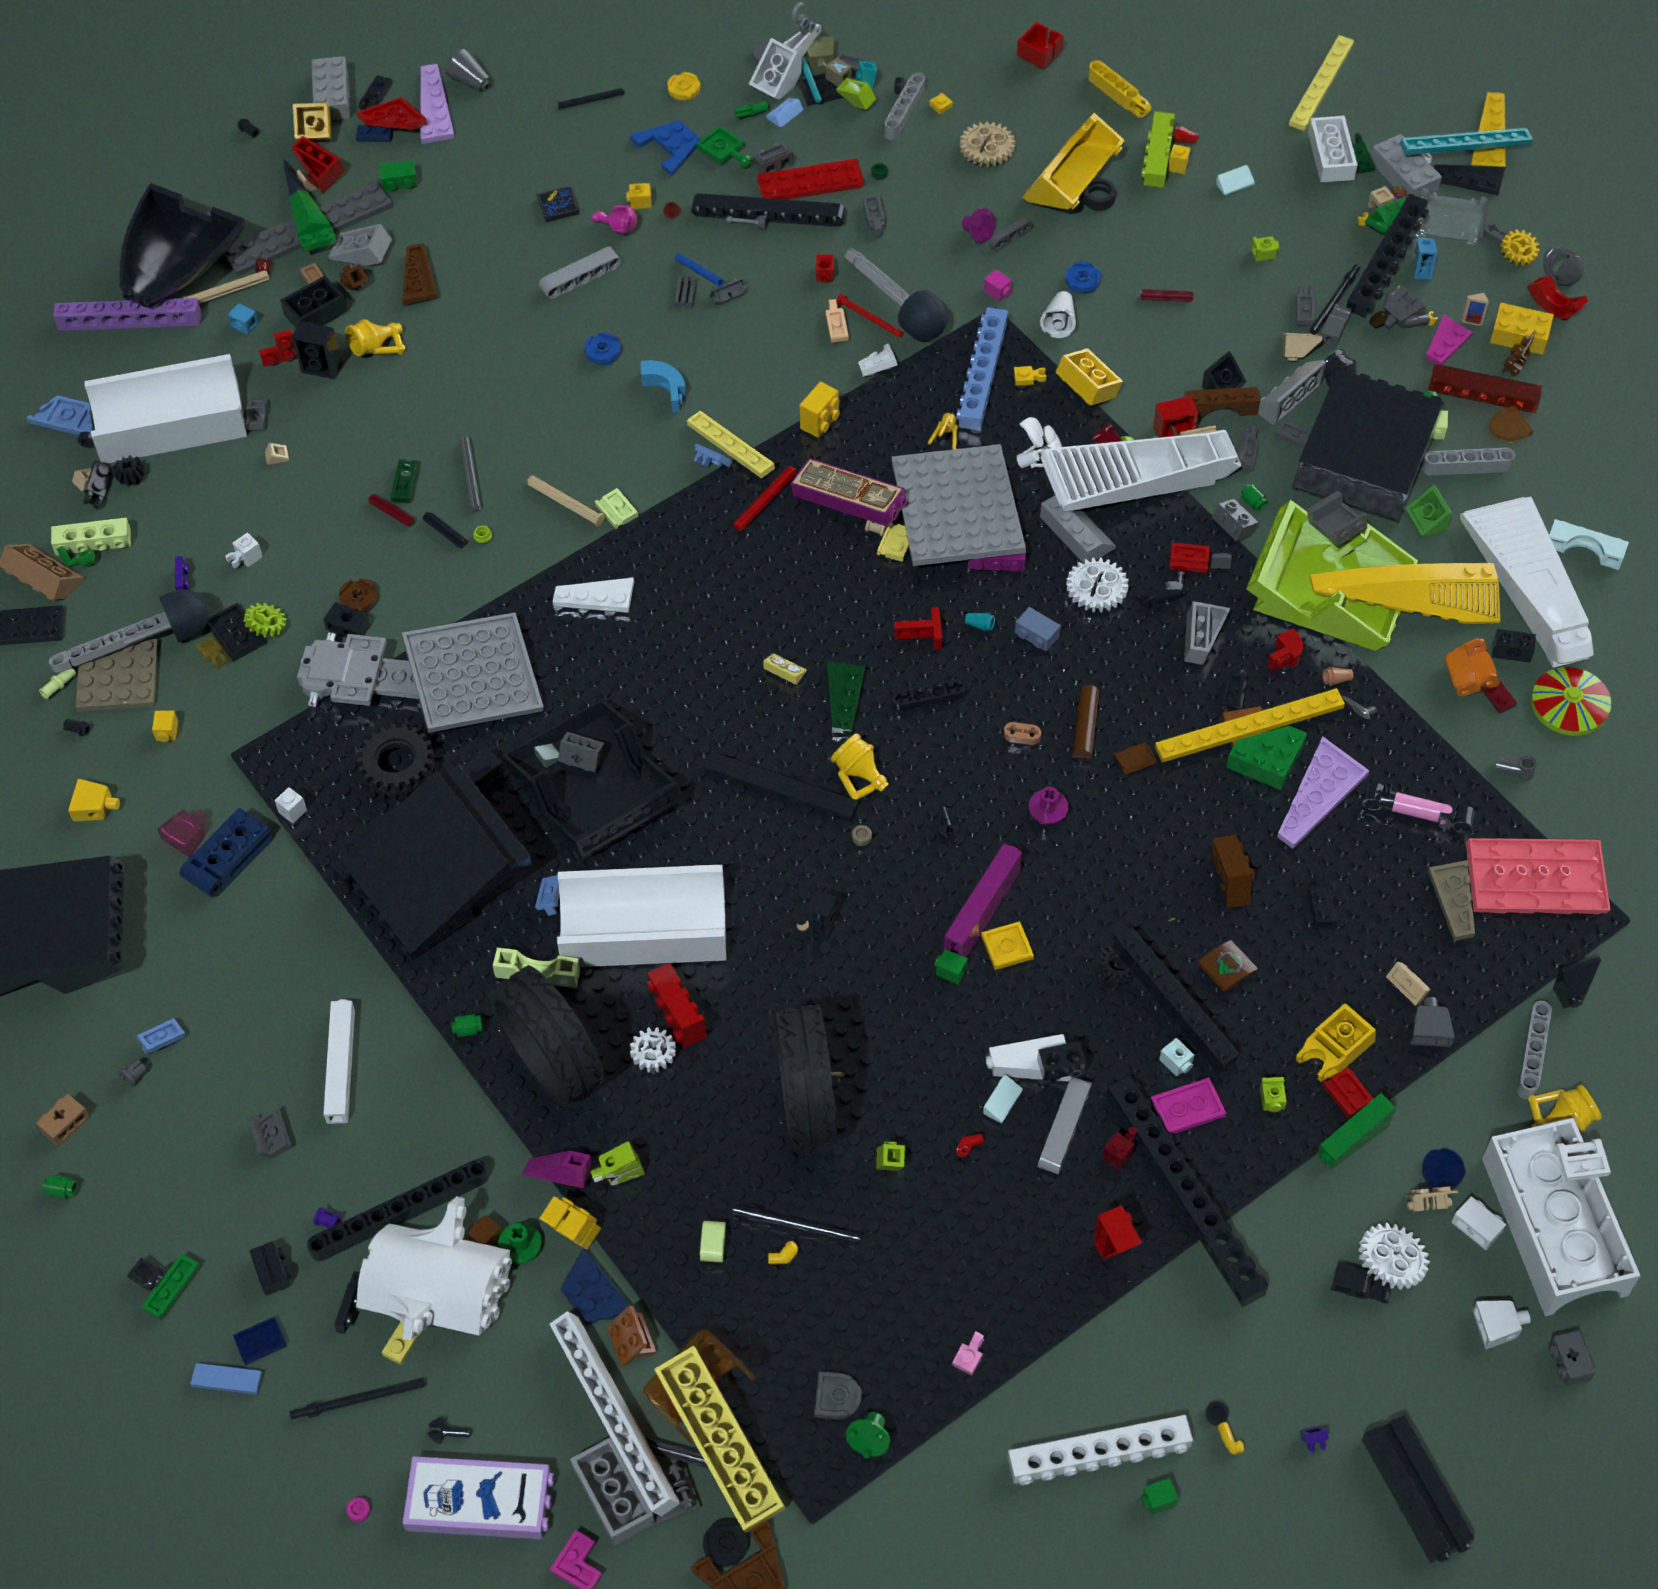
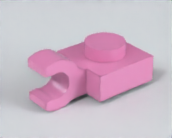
M975 1332L969 1346L962 1344L952 1365L973 1375L982 1358V1353L978 1352L984 1341V1335Z

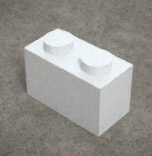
M1472 1196L1455 1213L1451 1222L1485 1250L1495 1242L1506 1226L1500 1216L1491 1213L1481 1201L1475 1200Z

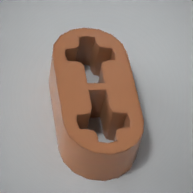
M1010 722L1005 725L1004 737L1009 742L1035 745L1040 742L1041 730L1035 725ZM1011 730H1015L1014 734H1010Z

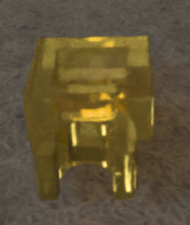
M212 636L196 645L197 651L206 662L211 660L215 669H218V661H223L224 664H227L226 657L222 654V648Z

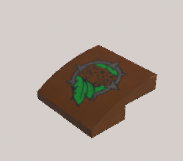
M1232 940L1215 948L1197 963L1223 992L1237 987L1242 980L1254 975L1258 970Z

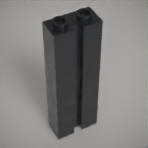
M1403 1415L1389 1421L1384 1426L1380 1425L1365 1432L1362 1442L1429 1562L1432 1563L1438 1560L1441 1563L1451 1557L1450 1554L1456 1551L1461 1554L1469 1550L1475 1537L1407 1417Z

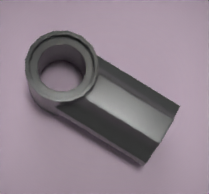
M1498 754L1495 771L1515 774L1522 780H1530L1534 777L1537 760L1531 755L1515 757Z

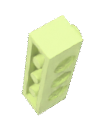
M127 517L52 526L51 545L56 556L59 555L56 549L60 546H63L68 554L81 553L87 549L103 551L106 549L131 547V528Z

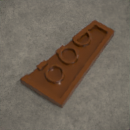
M424 243L407 246L406 267L404 271L405 280L403 284L404 293L402 297L403 305L438 298Z

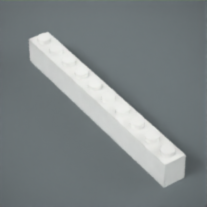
M567 1311L551 1322L550 1326L651 1512L663 1516L679 1505L680 1501L581 1321L577 1316Z

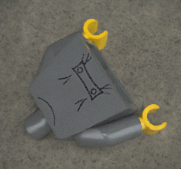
M1403 285L1387 293L1384 310L1388 318L1383 323L1387 329H1390L1395 323L1402 329L1424 323L1430 326L1436 324L1438 317L1433 318L1434 312L1431 311L1427 314L1425 304Z

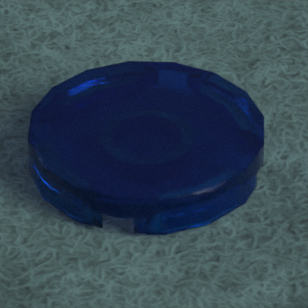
M1445 1148L1430 1151L1425 1156L1421 1165L1425 1181L1434 1188L1450 1187L1454 1189L1462 1183L1466 1173L1462 1158L1456 1152Z

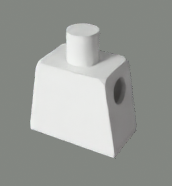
M1478 1301L1473 1308L1485 1349L1516 1339L1522 1331L1521 1325L1530 1323L1529 1312L1527 1310L1516 1312L1512 1301Z

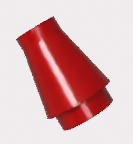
M1175 126L1172 140H1175L1177 143L1196 144L1198 133H1194L1182 126Z

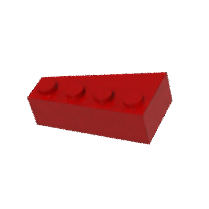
M668 963L648 972V981L646 982L648 990L656 995L655 1002L659 1009L664 1010V1019L668 1026L672 1025L674 1029L673 1035L677 1043L681 1042L683 1047L686 1048L706 1039L705 1018L702 1014L699 1015L698 1008L694 1001L691 1002L686 988H680L682 987L681 980L671 964Z

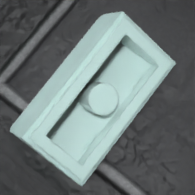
M1247 165L1218 175L1216 185L1224 196L1255 184Z
M1004 1075L985 1104L983 1114L1003 1123L1023 1089L1008 1076Z

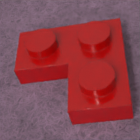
M291 329L274 333L276 346L259 350L263 367L297 359Z

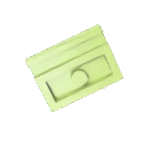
M618 488L604 495L601 500L595 501L596 507L605 514V517L615 529L621 524L624 525L638 517L636 509Z

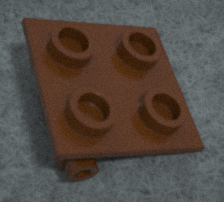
M1535 331L1530 336L1526 335L1519 345L1516 343L1510 350L1511 356L1503 363L1505 367L1502 373L1508 370L1512 376L1520 374L1530 355V348L1528 346L1536 333Z

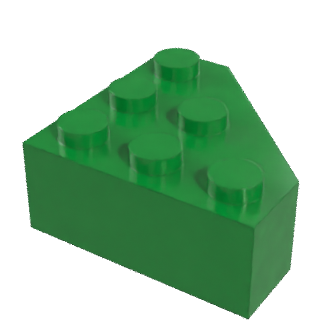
M1286 726L1238 739L1229 754L1226 768L1282 790L1304 748L1307 733L1294 727Z

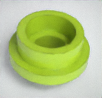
M478 526L473 533L474 540L478 543L489 542L492 538L491 530L487 526Z

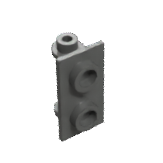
M733 278L722 287L714 286L709 297H712L714 304H721L730 300L729 293H731L733 299L744 295L747 292L746 286H742L744 278Z

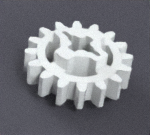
M657 1027L654 1032L647 1028V1033L639 1031L640 1037H633L634 1043L630 1044V1054L634 1064H639L641 1070L647 1067L648 1072L652 1068L659 1072V1067L667 1068L666 1062L672 1064V1057L676 1056L674 1050L676 1046L675 1042H672V1035L667 1036L666 1030L659 1033Z

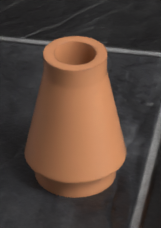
M1328 667L1323 670V681L1330 686L1353 680L1352 669Z

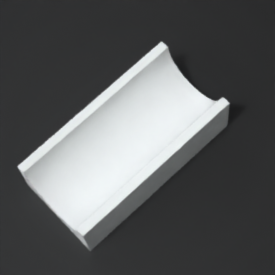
M230 354L84 381L95 425V430L91 431V435L100 461L104 464L122 460V456L128 458L131 455L133 458L136 456L139 458L247 437L239 385Z
M722 865L558 872L561 931L560 936L557 937L559 955L578 958L580 967L726 960L725 894Z
M1574 1118L1491 1137L1482 1158L1545 1316L1553 1315L1560 1307L1577 1298L1596 1292L1617 1291L1620 1298L1627 1297L1640 1278V1273L1599 1177L1572 1181L1565 1180L1555 1146L1560 1143H1564V1145L1584 1143ZM1588 1151L1569 1153L1568 1157L1587 1155L1589 1153Z

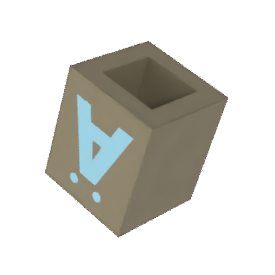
M835 58L826 65V79L839 87L846 78L852 79V67L839 58Z

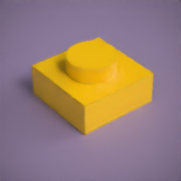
M941 93L929 100V105L936 112L942 114L953 107V102Z

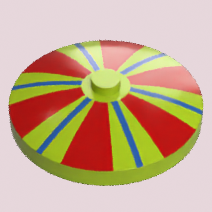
M1559 667L1547 671L1536 681L1531 694V705L1537 718L1549 729L1564 735L1581 736L1596 731L1605 723L1611 709V698L1606 686L1593 674L1579 668Z

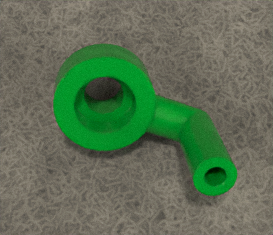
M63 546L56 549L67 567L77 564L80 566L84 565L85 567L94 563L96 557L92 549L84 550L72 559Z

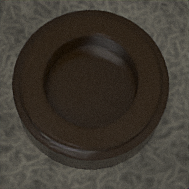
M1378 311L1371 316L1369 323L1373 328L1378 327L1387 320L1388 316L1384 311Z

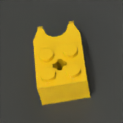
M1343 1004L1307 1038L1303 1048L1296 1055V1061L1302 1063L1312 1058L1322 1060L1324 1064L1318 1073V1080L1322 1082L1344 1070L1375 1042L1376 1029L1347 1004Z

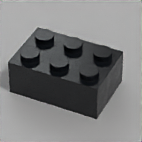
M326 276L317 279L280 300L283 314L295 328L299 321L322 325L347 311L344 295Z
M299 321L292 340L301 373L335 380L342 361L334 328Z

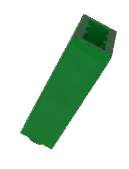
M1380 1093L1320 1144L1318 1150L1320 1160L1324 1164H1328L1331 1169L1336 1167L1390 1126L1396 1108Z

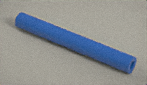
M681 253L675 255V260L718 287L724 285V279Z

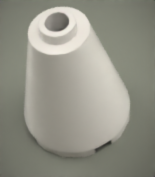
M1065 291L1057 293L1041 315L1040 326L1045 333L1051 334L1053 338L1068 337L1076 326L1073 298L1070 293Z

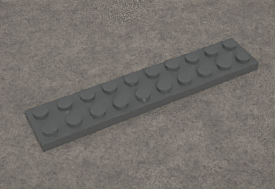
M377 181L323 204L319 206V209L331 224L333 232L336 233L390 209L393 205ZM294 218L232 245L223 256L236 275H243L300 249L301 245L297 236Z

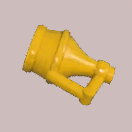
M362 319L359 323L345 328L347 343L356 356L396 353L403 355L405 351V346L399 335L403 331L400 323L380 326ZM387 338H394L396 346L381 347Z
M857 733L842 744L830 758L839 767L838 775L851 799L858 800L875 790L882 792L889 785L887 779L880 775L876 769L873 753L874 746L863 741ZM848 776L864 778L871 782V784L856 791Z
M1578 1085L1576 1089L1567 1092L1560 1089L1528 1097L1535 1124L1531 1125V1127L1574 1118L1578 1130L1582 1132L1592 1122L1602 1119L1596 1103L1583 1085ZM1557 1099L1550 1114L1543 1119L1539 1104Z

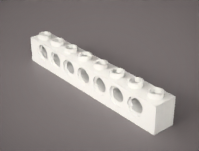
M1186 1415L1008 1450V1462L1013 1483L1027 1485L1036 1479L1042 1478V1480L1047 1481L1055 1478L1056 1475L1072 1476L1077 1474L1078 1471L1087 1470L1091 1472L1105 1465L1116 1467L1125 1461L1131 1460L1132 1463L1144 1460L1145 1457L1153 1456V1458H1160L1170 1452H1175L1176 1454L1184 1453L1191 1448L1193 1440ZM1169 1435L1172 1441L1166 1442L1161 1436ZM1146 1439L1150 1442V1445L1143 1446L1139 1443V1440ZM1125 1444L1128 1449L1122 1451L1118 1449L1117 1445ZM1102 1448L1106 1451V1454L1098 1455L1095 1449ZM1079 1452L1084 1458L1078 1460L1072 1454ZM1052 1457H1058L1062 1460V1462L1060 1464H1054L1051 1462L1050 1459ZM1035 1461L1040 1467L1033 1469L1029 1467L1028 1463Z

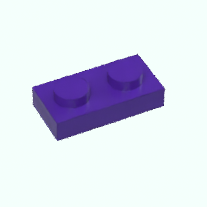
M176 556L175 588L176 590L189 589V580L186 578V574H189V565L184 562L183 556Z

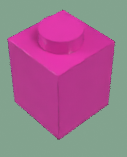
M994 270L984 279V292L999 302L1011 294L1012 280L998 270Z

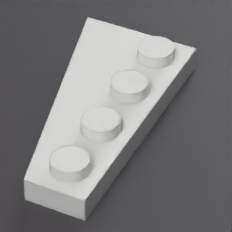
M634 578L556 586L553 606L629 613Z

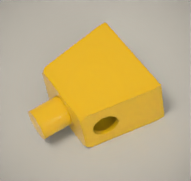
M78 779L68 812L73 821L104 820L108 809H119L120 800L119 798H111V793L107 786Z

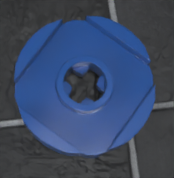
M1080 261L1074 263L1072 267H1068L1065 281L1070 291L1092 293L1097 290L1100 284L1101 272L1098 268L1093 267L1092 263Z
M606 332L598 333L599 335L595 337L593 335L590 336L584 346L587 360L606 366L613 364V361L619 357L621 352L620 342L617 341V337Z

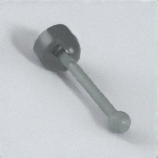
M764 215L758 216L755 220L733 218L732 216L726 218L728 223H754L758 229L766 230L768 227V216Z

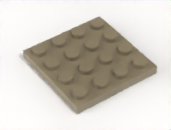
M141 640L80 664L75 706L77 712L154 707L158 640Z

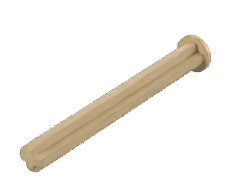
M266 270L208 290L182 297L197 298L200 304L269 280V275Z
M533 475L528 478L529 486L595 523L596 527H600L604 523L605 514H599Z

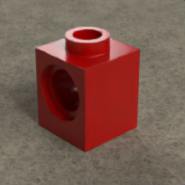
M816 254V282H834L833 254Z

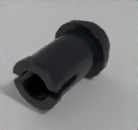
M242 118L239 120L237 126L240 131L246 132L252 138L258 136L259 129L253 126L248 119Z
M69 718L64 721L63 729L65 731L78 733L79 736H87L90 732V725L86 721L78 722Z

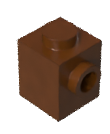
M484 1215L478 1222H474L469 1227L467 1235L471 1242L494 1246L499 1241L502 1230L498 1224Z

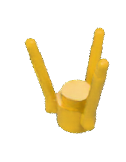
M951 413L943 415L928 444L932 443L938 432L939 436H942L944 432L949 433L953 431L952 450L956 449L958 425H956L957 418Z

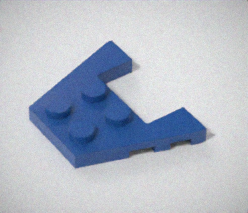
M680 120L630 135V140L637 147L642 148L654 140L672 156L661 163L662 169L671 177L676 173L675 170L684 164L683 161L687 156L690 157L697 149L696 143L701 140Z

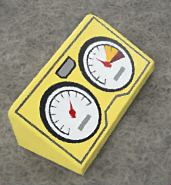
M772 654L763 661L765 670L795 685L798 684L807 672L806 669L776 654Z

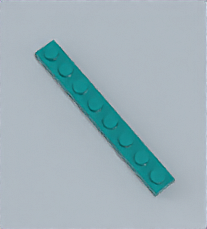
M1527 128L1401 138L1400 145L1405 155L1531 145L1533 138Z

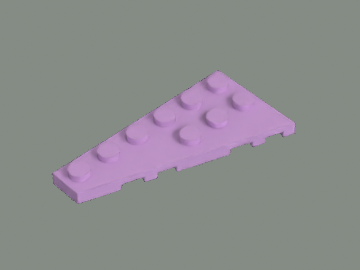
M1322 737L1277 837L1293 849L1368 776L1369 770Z

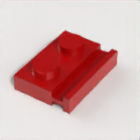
M1172 543L1169 569L1207 573L1210 547Z
M1349 1067L1331 1077L1330 1080L1323 1082L1325 1090L1348 1118L1358 1113L1373 1100V1097Z

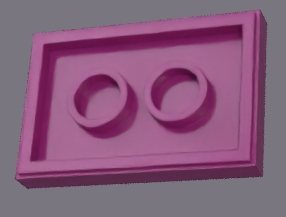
M1210 1078L1150 1098L1156 1114L1163 1122V1128L1171 1135L1226 1117L1227 1114Z

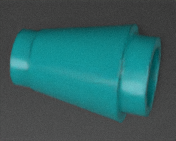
M967 613L965 618V624L986 632L988 630L992 631L995 623V616L990 613Z

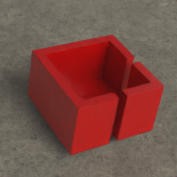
M1036 21L1017 40V56L1045 69L1052 62V58L1055 59L1063 51L1064 35L1051 29L1048 43L1049 27Z
M1180 397L1156 404L1153 429L1159 438L1175 436L1170 424L1173 425L1177 436H1180V432L1196 429L1198 410L1192 397Z

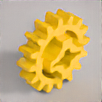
M1518 229L1514 233L1510 231L1503 238L1500 245L1503 247L1501 252L1506 253L1504 258H1509V263L1514 261L1515 266L1519 263L1522 266H1525L1526 263L1530 265L1540 251L1538 249L1539 243H1535L1537 238H1531V233L1525 234V230H1522L1521 233H1519Z

